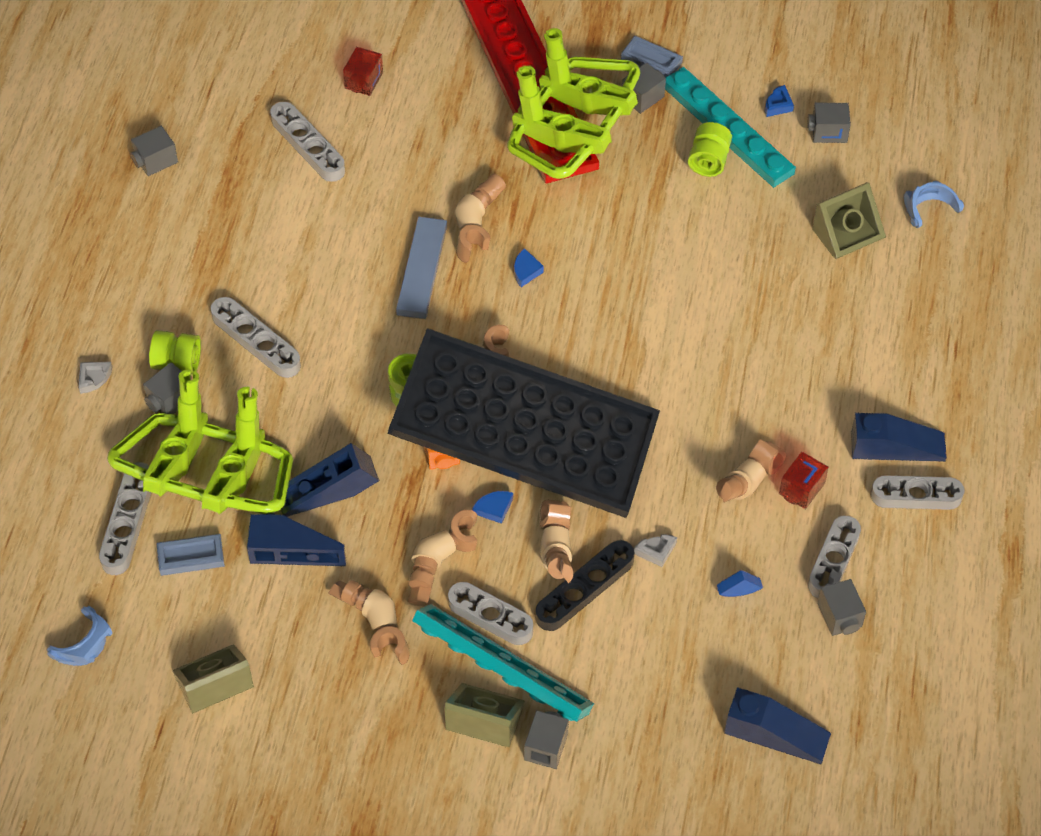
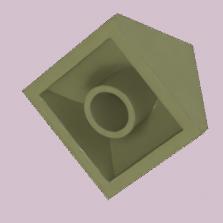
M868 182L817 203L812 230L835 259L886 238L872 189Z
M234 644L173 670L192 714L254 687L249 663Z
M461 683L445 704L446 730L510 748L525 701Z

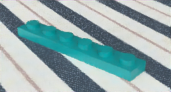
M685 67L666 77L665 90L702 124L706 122L719 123L730 130L732 134L730 149L769 185L774 188L795 175L796 167Z
M430 604L416 611L412 621L421 626V630L424 633L441 638L448 643V647L453 651L465 653L472 657L479 667L498 673L502 676L504 682L529 692V696L533 700L550 705L563 718L577 722L590 714L594 705L592 701L436 606Z

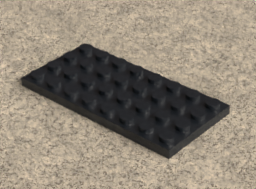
M427 328L387 434L627 518L660 410Z

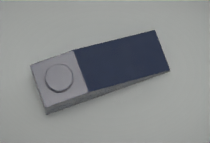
M855 413L851 430L852 459L946 462L944 432L887 413Z
M350 443L289 480L285 504L281 508L283 516H292L354 497L379 482L371 456Z
M273 513L251 514L247 543L250 564L346 566L344 544L283 515H275Z
M738 687L727 716L724 733L822 765L831 736L829 731L772 698Z

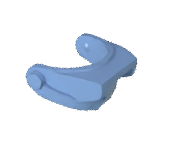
M936 180L921 187L917 186L914 191H906L904 194L906 210L911 217L912 226L916 228L922 227V219L918 213L917 205L923 201L931 199L943 201L949 204L957 213L961 212L964 208L963 201L959 200L956 193L948 186Z
M84 606L81 612L93 622L87 636L79 643L67 648H57L50 645L47 649V654L53 660L73 666H82L94 662L95 658L104 649L106 636L112 635L110 626L92 607Z

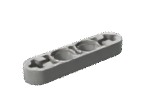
M279 102L273 105L270 110L273 126L310 166L326 181L334 182L343 178L345 175L343 157L294 105L289 102ZM298 129L307 131L303 136H294L292 134ZM314 146L323 148L320 153L316 154L308 151ZM327 159H328V164L331 166V167H328V168H327V162H326Z
M221 297L212 303V319L219 328L277 375L289 378L298 374L301 362L296 349L235 300L229 297ZM244 324L253 326V329L248 333L237 331L239 326ZM263 341L274 343V346L269 350L258 348V345ZM281 358H282L285 362H289V361L292 360V364H289V363H284V364H282V363H281Z
M142 462L133 463L145 469L149 468L147 464ZM125 473L99 553L101 566L110 575L122 574L129 568L152 493L143 491V481L141 480L138 483L139 490H136L134 482L136 478ZM130 499L140 502L139 506L134 510L124 509L123 504ZM121 526H128L132 529L131 533L125 537H117L114 534L116 529ZM115 546L119 547L118 552L120 555V559H116L114 563H110L109 559H113L116 554Z

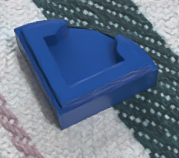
M785 85L775 88L768 97L765 106L766 117L793 112L794 104Z
M523 249L518 254L514 264L515 278L518 285L523 287L544 273V266L526 249Z
M508 491L489 493L481 497L475 503L472 510L480 517L502 524L513 501V493Z
M742 570L717 585L719 595L725 597L744 596L763 588L760 578Z

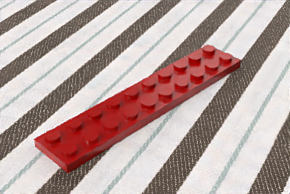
M461 0L513 115L514 113H519L518 108L521 104L518 91L520 86L516 72L522 66L533 67L535 69L536 83L540 88L539 79L542 75L545 76V70L548 68L546 50L522 0ZM551 96L543 105L544 110L570 114L578 118L573 107ZM523 134L530 152L556 167L566 165L576 154L573 152H560L556 148L545 145ZM590 154L577 170L566 178L599 170L600 162L596 154ZM540 171L545 184L562 180L552 178Z

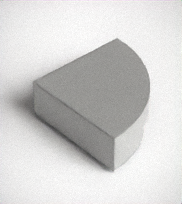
M111 362L80 363L78 387L80 394L94 391L106 383L112 373Z
M661 534V537L645 538L635 546V555L663 567L677 543V537Z

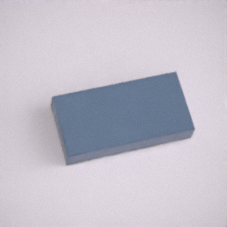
M634 36L622 51L621 60L633 61L639 67L648 63L655 70H659L666 78L678 70L682 64L683 56Z
M221 534L157 543L161 576L225 567Z

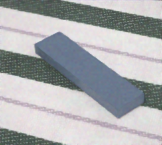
M418 217L396 308L398 316L426 319L447 230V220Z

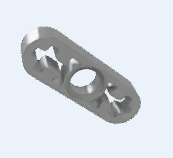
M880 476L873 483L871 499L877 506L882 508L952 510L961 504L965 490L959 480L951 477ZM919 487L925 491L926 496L915 498L909 493V489ZM882 488H887L890 495H884ZM900 488H904V489H903V493H902V497L900 496V492H901V491H899ZM933 489H935V492H934V495H936L935 497H931V496H932ZM950 490L951 494L954 496L948 497L947 493L944 491Z
M840 516L834 520L812 569L808 588L810 593L816 598H819L822 587L819 585V582L822 581L825 571L830 573L828 583L825 586L841 582L858 543L861 526L851 516ZM847 528L850 530V533L847 534L844 543L839 541L841 531ZM836 551L843 556L844 560L839 563H832L826 558V554Z
M467 582L456 583L449 589L448 603L451 611L511 644L523 645L531 640L533 636V620L527 613ZM465 594L468 595L469 601L457 602V596L462 598ZM493 607L500 612V615L495 619L489 620L484 618L481 613L484 609ZM524 625V630L520 629L517 633L513 632V626Z

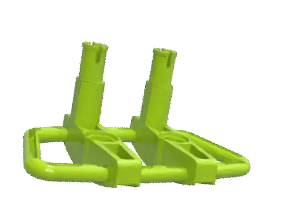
M551 28L546 31V34L544 33L547 46L546 59L548 68L545 70V76L542 75L539 79L540 88L537 86L535 69L533 67L522 66L516 72L520 86L518 92L521 105L518 108L519 113H514L512 116L514 128L511 131L507 148L511 154L548 176L562 179L572 175L590 154L604 153L609 143L612 142L610 130L617 119L622 115H630L635 105L638 104L636 93L633 90L640 77V68L630 60L571 57L568 59L567 51L563 45L562 31L558 28ZM574 68L627 71L629 74L621 87L594 76L581 75L570 71ZM551 96L564 104L582 110L586 114L606 115V117L598 126L575 118L570 114L544 110L543 105ZM522 134H525L545 145L556 148L560 152H573L576 154L566 165L556 167L520 146L519 143Z
M184 370L178 376L180 396L177 398L178 415L166 413L151 415L108 452L107 459L110 466L117 471L143 481L144 492H152L160 497L166 492H172L201 501L202 509L218 512V514H221L228 507L260 514H272L279 511L285 504L293 464L292 454L277 444L265 440V430L259 429L258 392L255 388L251 390V397L250 387H242L238 390L236 431L208 423V414L205 412L201 413L199 374L194 371L193 380H191V370ZM157 426L175 427L168 437L161 442L160 448L148 469L120 458ZM204 435L233 443L226 454L219 460L218 466L206 489L179 482L188 473L189 466L197 453ZM261 452L280 460L273 499L267 502L239 497L246 490L247 483Z

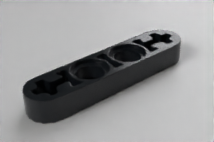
M623 540L610 543L573 574V578L569 583L565 580L544 597L536 606L535 618L538 626L546 631L559 629L628 572L634 563L635 552L632 545ZM616 553L619 556L626 554L625 560L618 558L614 561V554ZM593 570H601L605 573L606 577L604 580L596 582L591 580L588 574ZM570 589H577L581 591L583 596L577 601H571L564 594ZM556 610V618L552 616L544 617V611L552 613Z

